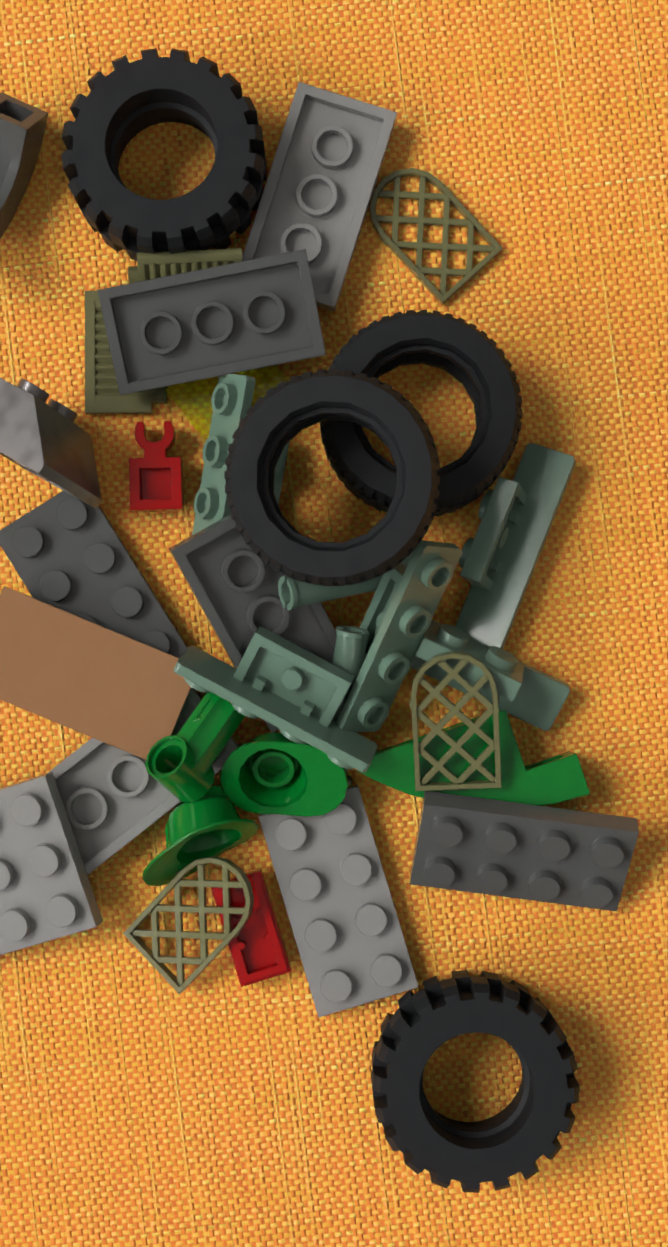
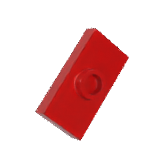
M262 868L245 873L251 882L254 895L252 915L245 927L240 931L239 936L228 944L241 987L292 971ZM236 876L230 878V881H239ZM211 887L216 906H223V888ZM230 888L231 907H245L246 900L243 888ZM219 914L224 929L223 914ZM231 914L232 931L238 925L243 914Z

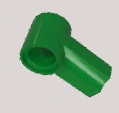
M212 692L206 693L177 735L166 736L152 746L146 757L145 766L147 772L180 801L189 803L199 800L210 790L214 782L215 773L212 763L245 716L236 711L227 700Z

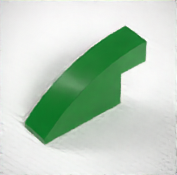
M498 710L501 788L432 791L539 806L555 804L590 794L576 753L567 751L524 766L506 710ZM492 714L480 728L494 740ZM480 716L472 718L471 720L475 722ZM461 722L442 730L457 741L469 727ZM476 733L462 745L475 759L489 746ZM427 734L419 736L418 741L420 742ZM436 735L424 748L439 760L451 746L440 736ZM413 739L375 752L367 772L362 774L406 794L424 798L425 791H415ZM494 751L482 762V765L493 775H495ZM458 752L444 764L457 778L470 765ZM419 754L421 779L433 765ZM476 769L465 781L488 779ZM438 771L428 782L451 781Z

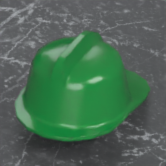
M276 732L261 734L247 744H243L232 751L222 765L220 778L224 794L235 806L247 812L305 817L324 815L336 809L345 798L348 786L345 768L333 763L326 753L307 743L299 744L293 742L282 733Z
M213 786L199 800L189 803L180 802L170 813L165 827L166 849L150 861L143 871L142 879L147 885L151 886L169 884L178 871L194 860L209 856H220L225 851L248 841L257 833L259 827L253 820L241 819L230 799L224 794L223 788L221 786ZM197 866L190 870L185 877L198 871Z

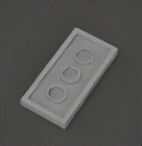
M298 82L243 253V261L306 249L317 307L335 312L393 132L397 112Z
M192 688L173 735L178 734L202 700L194 688ZM232 736L212 763L215 774L222 769V765L230 753L240 747ZM91 738L48 772H53L87 875L181 802L147 772L145 759L94 738Z
M358 785L348 787L346 796L339 806L324 815L305 817L259 814L260 824L318 1018L419 987Z

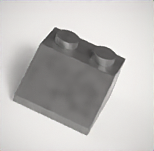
M0 378V454L25 470L97 509L102 498L92 439L89 433L73 423L77 414L53 399H50L46 404L45 402L49 394L23 378L20 379L17 386Z

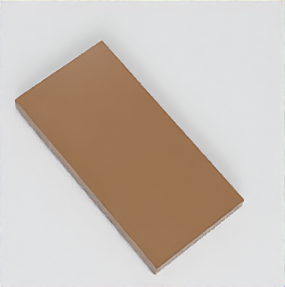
M3 587L0 594V700L145 760L150 749L157 741L166 736L173 735L192 690V687L185 682L184 677L173 671L179 657L9 587Z

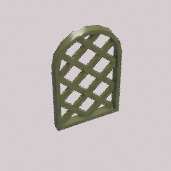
M415 168L397 170L383 178L373 192L370 215L375 231L383 243L391 249L441 305L469 280H472L503 249L450 192L448 187L427 171ZM411 176L420 178L419 192L400 191L401 178ZM394 181V191H383L386 185ZM426 181L435 186L441 193H425ZM378 198L394 199L393 216L376 215L375 207ZM400 199L419 200L418 217L399 216ZM425 200L444 201L443 218L424 217ZM450 203L465 219H449ZM379 223H392V240L383 231ZM398 224H417V242L398 241ZM424 225L443 226L442 243L423 242ZM449 226L468 227L467 244H449ZM474 229L489 245H473ZM401 249H416V266ZM423 250H441V268L422 267ZM448 251L467 252L466 269L447 268ZM473 252L489 253L472 269ZM425 275H440V292ZM447 276H464L446 292Z
M450 651L437 654L422 664L413 678L409 706L412 712L415 791L501 788L498 712L500 698L493 674L483 661L469 653ZM460 659L454 668L444 660ZM468 662L479 667L484 673L473 686L459 674ZM437 663L448 674L434 687L422 676L426 670ZM453 678L467 690L455 705L440 693ZM488 680L492 691V703L478 691ZM419 683L430 693L417 706L416 695ZM473 696L487 708L475 722L460 710ZM434 698L449 709L448 713L437 724L422 712ZM492 714L494 740L480 728ZM455 715L469 727L457 741L442 730ZM417 717L431 728V731L420 742L418 741ZM474 733L489 745L476 759L462 747ZM436 735L440 736L451 746L439 760L424 748ZM493 751L495 775L482 765V762ZM456 752L470 763L469 767L458 778L444 766ZM419 754L433 765L421 779ZM476 769L488 779L465 781ZM440 771L451 782L428 781Z
M217 856L198 858L176 873L173 880L123 934L178 994H181L234 938L239 936L240 931L245 927L252 915L254 904L251 882L242 868L229 859ZM205 864L221 865L222 880H206ZM197 866L198 880L183 879L190 870ZM230 871L235 874L239 881H230ZM182 886L198 887L199 906L182 905ZM206 887L223 888V906H206ZM174 888L175 905L160 904ZM230 888H243L246 900L245 907H231ZM159 912H175V930H159ZM183 912L199 913L200 931H183ZM151 913V930L137 929ZM207 913L223 914L224 932H207ZM231 914H243L238 925L232 931ZM139 936L152 937V950ZM159 937L176 938V956H160ZM183 938L200 939V957H184ZM208 939L223 940L208 956ZM164 963L177 964V977ZM184 964L200 965L185 980Z

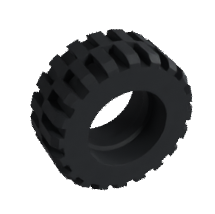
M157 48L141 50V60L129 63L125 55L112 61L113 72L105 77L102 72L98 71L87 81L91 90L87 97L77 94L70 107L75 122L67 121L64 123L62 140L67 148L61 154L63 170L70 182L68 186L85 219L94 232L101 234L107 245L117 252L122 249L127 250L130 259L137 261V253L139 252L155 254V252L170 251V254L186 252V250H207L213 246L215 249L228 248L231 246L229 236L234 231L238 234H243L252 223L250 212L251 210L258 209L263 194L262 184L266 181L267 164L262 127L259 126L257 111L250 97L242 96L241 84L230 73L224 74L222 77L219 76L217 63L205 57L199 58L197 64L190 62L188 51L172 49L170 57H159ZM165 122H178L195 127L207 135L215 149V162L205 180L191 192L173 199L155 200L139 196L128 190L123 184L118 171L122 153L131 139L147 127Z
M467 970L452 971V978L438 981L437 976L423 981L424 989L416 994L409 990L398 1000V1010L394 1015L387 1014L380 1026L381 1036L379 1041L374 1042L371 1072L373 1100L378 1123H382L384 1127L385 1139L393 1151H401L403 1153L405 1164L416 1174L421 1173L425 1169L430 1172L431 1182L444 1188L449 1187L452 1179L460 1181L463 1192L479 1193L481 1182L492 1181L495 1191L511 1187L508 1177L518 1172H521L525 1180L539 1172L535 1161L544 1154L548 1159L552 1160L562 1147L557 1137L560 1131L570 1133L576 1118L571 1110V1104L579 1102L580 1085L574 1076V1072L578 1067L574 1053L567 1043V1037L538 997L534 998L529 994L526 987L514 980L507 983L502 981L496 973L482 971L481 976H470ZM466 1033H488L503 1038L517 1053L522 1067V1081L511 1103L495 1116L476 1122L456 1121L434 1110L428 1102L423 1089L424 1067L433 1052L451 1038Z

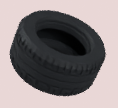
M407 310L403 314L397 312L390 317L389 315L381 317L380 321L377 322L375 320L367 328L364 327L359 330L358 335H353L349 342L340 349V354H336L328 371L339 369V371L345 372L346 369L354 373L367 374V377L378 379L399 366L426 364L447 371L463 384L474 404L476 430L470 447L462 457L440 469V493L434 516L439 517L446 513L455 512L457 509H461L476 500L503 472L518 443L519 431L522 425L520 419L523 417L521 409L522 396H519L521 390L519 383L516 382L515 371L511 370V363L504 357L505 354L502 349L496 347L497 343L492 338L489 339L483 330L479 331L476 329V325L472 323L467 324L466 320L460 317L456 319L452 314L446 313L443 315L433 310V313L427 312V310H420L419 312ZM325 420L320 422L321 438L326 456L339 480L344 483V486L358 499H362L365 504L373 506L380 512H387L396 494V466L392 465L372 448L362 426L351 421Z
M325 369L317 370V373L309 371L301 376L290 377V381L286 383L282 381L274 389L271 388L266 391L267 395L263 398L260 396L255 402L256 404L247 410L246 413L248 415L245 419L242 418L239 422V427L232 436L234 439L233 443L229 444V454L225 461L227 471H224V479L226 480L225 493L228 496V499H226L227 504L231 510L232 520L235 521L236 528L243 536L246 544L273 569L295 580L320 586H346L366 582L387 573L403 562L414 551L428 531L434 518L440 493L441 473L438 452L429 427L422 419L419 411L398 390L392 389V386L382 383L375 377H367V374L354 373L346 369L345 372L339 371V369H331L329 371ZM325 420L351 421L373 431L389 448L397 468L396 494L386 516L367 534L343 543L317 542L299 534L283 517L274 494L275 467L285 445L302 429Z

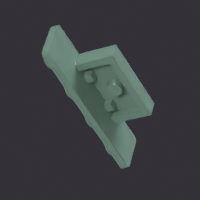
M229 373L218 378V384L213 391L211 399L213 414L209 437L203 446L204 466L201 484L194 499L195 519L192 535L231 514L226 500L228 496L225 493L226 480L224 479V471H227L225 461L229 454V444H232L234 440L232 436L235 430L238 429L241 419H245L248 415L246 412L252 405L255 387L254 377ZM289 443L285 445L275 467L274 494L278 505Z
M529 443L524 450L513 481L498 477L494 490L488 489L481 500L478 512L479 519H482L475 538L470 537L465 542L459 559V566L462 568L460 576L469 582L471 587L455 627L467 633L470 638L488 647L504 648L575 468L576 460L573 456Z
M422 540L415 548L407 567L404 564H399L383 574L360 625V628L369 630L370 634L367 639L365 660L336 722V725L342 731L376 732L380 730L389 714V709L402 681L409 672L410 664L423 636L430 627L432 617L444 591L453 577L454 570L462 555V549L457 545Z
M434 620L431 621L430 627L425 632L410 664V668L418 671L422 664L437 654L450 651L469 653L483 661L493 674L500 698L499 710H506V713L544 731L550 730L570 693L568 683L519 661L513 654L496 646L488 647L481 644L453 625L440 624ZM452 658L444 661L454 668L460 659ZM470 662L459 672L472 686L484 674L479 667ZM436 663L426 670L424 674L441 681L448 673ZM454 678L447 684L463 693L467 692ZM488 680L478 691L492 703V691Z
M259 626L254 633L237 669L195 646H189L177 661L173 671L184 677L185 682L195 690L204 693L212 692L231 702L233 708L240 714L250 718L263 719L278 727L280 732L289 740L299 744L308 743L323 751L333 763L342 768L356 769L366 773L371 765L378 745L354 731H342L336 725V722L332 720L355 677L341 668L262 626Z

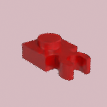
M164 421V436L158 442L147 440V429L144 422H137L135 426V439L144 450V458H129L131 512L184 511L183 460L181 457H168V451L173 447L176 440V431L171 421Z

